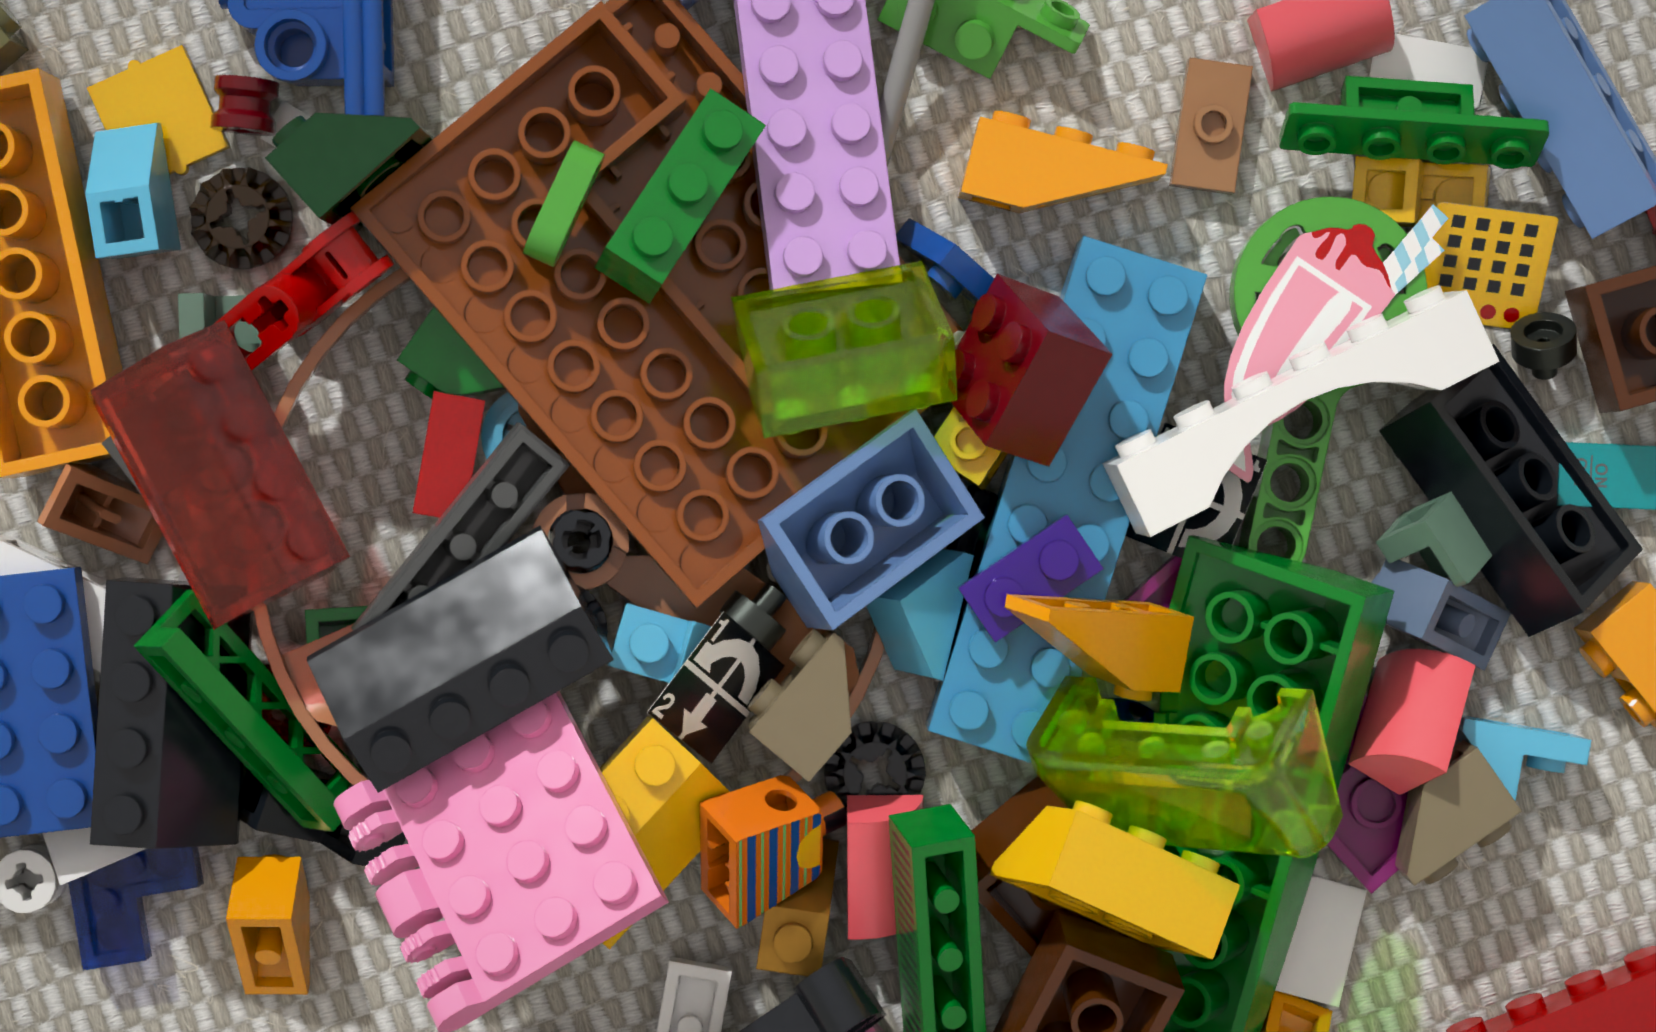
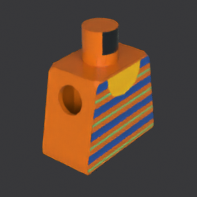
M779 775L701 802V890L736 929L746 925L818 878L822 872L823 836L847 824V814L843 803L832 791H827L811 799L791 777Z

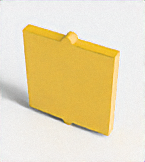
M183 45L143 63L131 60L128 63L127 70L87 87L105 130L161 123L169 175L175 172L179 175H186L189 172V166L230 148L224 133L210 128L211 115L214 111Z

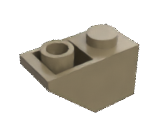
M838 627L834 630H826L822 635L813 629L800 642L789 658L796 666L780 684L771 678L758 691L747 707L754 714L749 719V733L808 782L811 781L852 733L845 644L842 631Z
M1464 740L1453 748L1447 773L1408 791L1395 866L1401 875L1414 886L1422 880L1426 884H1432L1447 876L1458 866L1457 856L1476 843L1479 847H1485L1502 838L1512 828L1509 820L1522 812L1478 747Z

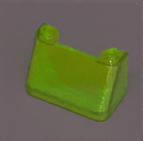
M1065 676L1029 735L1026 744L1035 774L1068 809L1073 808L1075 800L1098 806L1113 814L1110 825L1125 832L1128 831L1130 825L1149 830L1166 838L1165 846L1306 858L1318 853L1327 846L1343 817L1313 689L1280 688L1277 694L1278 705L1267 713L1253 717L1251 707H1237L1227 728L1119 721L1114 699H1101L1095 677Z

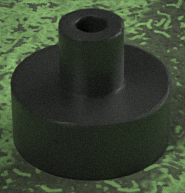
M1550 312L1534 313L1520 318L1511 327L1512 358L1519 365L1532 369V375L1537 379L1547 380L1555 377L1558 373V368L1570 363L1577 354L1576 325L1564 315Z
M766 582L752 601L735 590L719 610L721 613L724 611L768 651H771L786 632L785 628L772 617L787 597L768 582Z

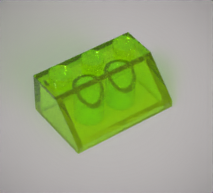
M922 261L731 297L750 397L764 438L784 434H797L804 430L845 422H858L870 417L911 409H924L931 405L958 400L954 336Z

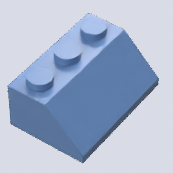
M913 409L758 520L771 573L805 626L814 629L834 630L985 517L917 409Z

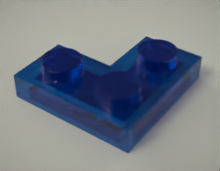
M198 847L147 848L68 882L83 971L145 961L152 956L142 896L197 888L203 885L204 880Z

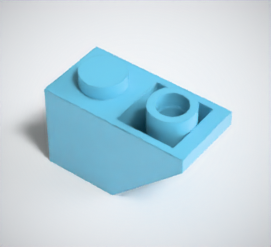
M161 123L95 132L85 195L96 259H123L181 250Z

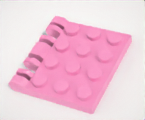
M560 691L379 793L370 780H365L341 793L333 803L343 827L346 830H351L348 837L355 851L366 852L370 849L373 850L375 847L381 846L383 842H388L402 832L408 841V844L393 846L382 852L380 856L374 857L365 866L366 869H364L371 885H381L376 891L375 896L393 935L396 938H405V941L401 943L400 949L406 962H411L412 964L422 960L425 961L429 957H433L435 953L443 951L456 943L462 955L440 962L434 968L422 974L417 979L418 982H416L423 998L430 999L427 1003V1008L438 1032H452L467 1025L669 903Z

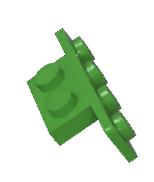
M886 0L877 20L900 31L908 0ZM935 0L923 44L990 79L1017 26L1075 54L1090 25L1088 22L1080 19L1079 12L1073 6L1062 0Z

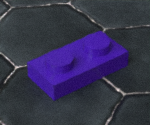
M1065 514L957 588L992 640L996 643L1024 624V622L1004 607L1007 594L1063 597L1104 568L1069 516Z

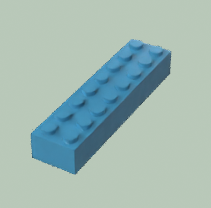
M1083 236L1077 242L1060 298L1107 347L1112 356L1049 467L1010 454L998 491V500L974 576L1067 514L1104 569L1063 597L1106 599L1130 520L1102 463L1119 455L1115 445L1137 433L1151 429L1154 437L1157 436L1207 274ZM965 601L952 642L944 679L938 682L925 725L930 732L1052 770L1083 670L1025 623L995 643L967 601Z

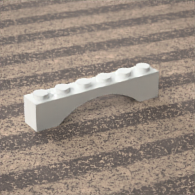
M1440 285L1423 290L1404 301L1407 309L1406 312L1388 321L1385 320L1383 314L1365 319L1346 330L1350 340L1328 350L1325 342L1309 347L1289 358L1292 369L1272 379L1267 371L1253 375L1231 387L1234 398L1214 408L1209 400L1200 402L1173 417L1177 424L1176 427L1154 437L1151 429H1148L1115 445L1119 455L1102 464L1135 533L1152 537L1209 508L1223 477L1245 446L1273 420L1305 400L1337 388L1371 382L1392 383L1418 390H1444L1500 362L1467 290L1443 293Z

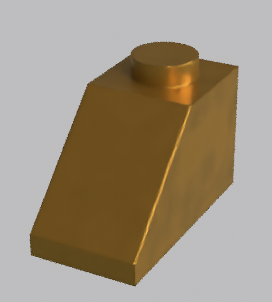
M823 838L822 872L818 878L764 912L756 969L808 977L822 967L839 841Z

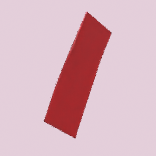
M434 391L412 513L440 518L472 478L485 400Z

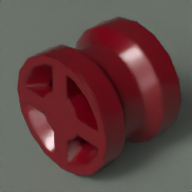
M215 76L214 91L219 95V108L211 115L210 128L243 135H275L276 121L270 115L271 102L279 97L280 84L272 80L248 76Z

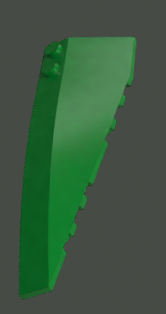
M1195 535L1188 536L1169 609L1194 616L1180 693L1160 692V708L1158 712H1154L1153 740H1158L1157 776L1152 777L1151 803H1156L1155 833L1167 839L1164 850L1181 857L1183 850L1208 857L1220 864L1217 872L1218 875L1239 884L1240 887L1213 960L1161 949L1173 955L1185 989L1163 1032H1261L1324 839L1395 592L1394 590L1335 570Z

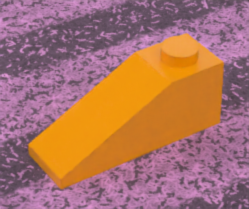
M1006 595L1004 607L1088 675L1114 684L1113 694L1131 700L1151 701L1153 692L1180 693L1194 616L1151 602Z

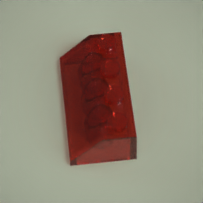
M225 320L164 345L93 388L88 393L214 630L331 573L350 557Z

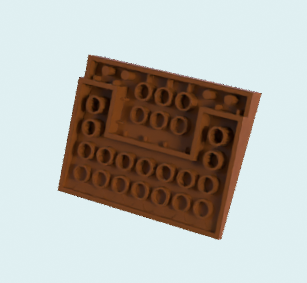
M609 0L605 4L600 1L355 203L350 210L356 213L370 234L690 603L697 608L765 549L758 524L759 519L910 410L917 409L918 413L921 414L944 394L937 386L940 376L934 371V367L948 352L954 333L964 330L900 256L902 281L898 286L770 298L752 148L650 304L595 269L594 267L606 245L710 88L747 112L743 74L678 0ZM575 140L604 153L605 158L556 265L552 267L523 254V250L562 162Z

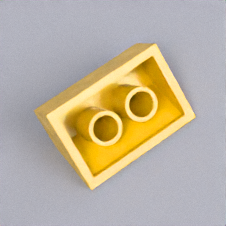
M647 716L601 765L600 770L664 891L700 852V803L730 791L654 718ZM631 926L607 939L602 944L611 949Z
M1075 800L1072 809L1046 806L992 866L989 875L1118 933L1156 948L1211 960L1215 956L1240 887L1239 884L1217 874L1220 867L1218 862L1183 850L1181 857L1164 850L1167 842L1166 838L1132 825L1129 826L1127 832L1110 825L1113 817L1112 813L1079 800Z

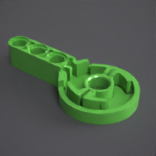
M1311 198L1292 204L1277 212L1262 223L1249 237L1241 249L1233 268L1229 302L1233 324L1238 336L1259 295L1278 268L1277 262L1288 245L1300 235L1296 228L1282 234L1287 228L1299 226L1304 234L1325 228L1348 230L1356 224H1365L1372 228L1375 234L1372 246L1382 262L1388 258L1391 252L1386 247L1379 250L1377 248L1381 245H1387L1394 251L1407 233L1384 212L1369 204L1350 198ZM1425 270L1420 272L1403 288L1404 294L1399 291L1381 313L1386 321L1406 312L1407 309L1404 301L1427 289ZM1363 384L1337 388L1308 399L1302 405L1311 412L1313 417L1312 430L1304 439L1296 438L1287 431L1284 425V418L1262 430L1257 456L1268 461L1244 516L1239 547L1258 551L1257 543L1260 535L1266 529L1273 527L1281 531L1287 541V551L1283 558L1299 562L1303 561L1307 550L1337 404L1345 392ZM1281 465L1291 467L1296 471L1300 479L1298 494L1288 502L1276 497L1271 489L1272 474Z

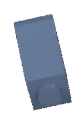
M1386 559L1380 573L1371 582L1395 591L1385 625L1437 650L1460 657L1485 671L1511 613L1462 586L1456 587L1449 579L1402 560L1389 564Z

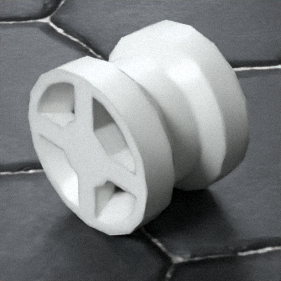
M30 844L7 854L0 861V903L5 908L16 913H32L44 908L46 905L56 901L65 892L68 885L66 883L60 886L46 844ZM20 883H26L29 887L33 888V891L31 892L30 889Z

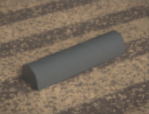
M517 422L360 615L351 629L355 630L506 545L571 464L524 425Z

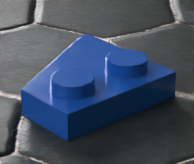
M911 218L896 233L897 241L930 268L926 276L952 298L956 299L961 293L976 305L980 297L987 293L994 278L955 243ZM973 307L972 310L969 312V314H970L971 316H972L974 307Z

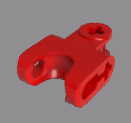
M354 211L348 213L319 234L301 250L302 254L272 279L253 290L214 323L207 333L208 342L216 358L228 370L237 375L253 370L292 340L319 325L348 300L360 293L395 265L388 255L378 259L354 227L361 220ZM240 321L247 322L249 325L252 324L259 332L257 336L262 342L261 346L254 352H249L237 345L234 329L235 325Z

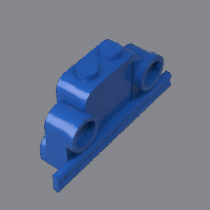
M219 0L221 9H229L232 18L255 36L256 57L263 69L270 75L295 86H344L345 114L385 116V87H394L393 0Z

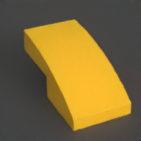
M1356 156L1352 199L1379 209L1396 221L1399 226L1414 227L1433 204L1437 207L1440 202L1488 207L1491 168L1488 165L1436 164L1423 162L1421 159L1389 158L1375 160L1364 156Z

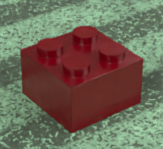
M997 274L987 293L977 301L972 313V321L956 350L952 351L946 358L937 386L985 446L1049 467L1109 362L1112 353L1059 296Z

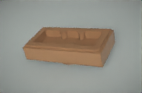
M1191 57L1187 60L1169 186L1228 195L1235 193L1253 66Z

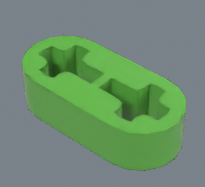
M573 141L531 229L523 254L554 267L598 176L605 158L604 153L578 141Z

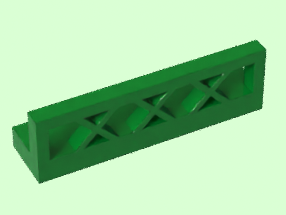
M186 590L138 640L134 647L303 828L334 832L341 824V820L333 805L334 800L351 783L325 757L294 715L274 675L196 590ZM190 613L205 628L204 654L180 628H177ZM220 645L230 656H220ZM220 663H237L246 672L247 700L219 671ZM262 691L271 701L262 702ZM262 709H279L289 719L288 745L262 718ZM325 732V734L328 736V738L330 739V741L342 752V754H343V755L355 766V768L361 773L360 769L349 759V757L339 748V746H338V745L329 737V735ZM304 737H305L313 746H303ZM303 754H321L335 769L336 772L325 785L303 762Z

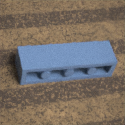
M1489 0L1464 15L1471 27L1467 30L1469 43L1483 62H1491L1502 83L1499 85V93L1509 112L1516 118L1522 116L1525 119H1539L1549 122V136L1537 162L1547 173L1554 172L1566 193L1562 196L1564 208L1578 228L1585 227L1591 238L1594 239L1656 206V157L1566 0Z

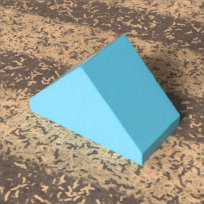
M942 549L866 606L895 670L943 681L964 598L957 587L968 580L974 555Z

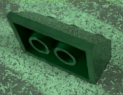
M314 113L307 120L303 116H298L287 123L272 139V143L276 148L265 159L319 219L333 225L350 213V208L432 141L434 137L412 118ZM360 222L354 228L358 232L364 225Z

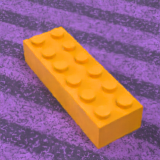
M40 68L0 76V478H20L63 469L66 463L86 464L112 458L101 443L122 426L115 416L130 404L99 259L95 257L87 202L61 82L59 78Z

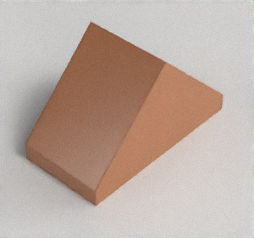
M66 463L37 522L44 527L148 565L176 508L163 500H159L150 506L135 486L92 464Z

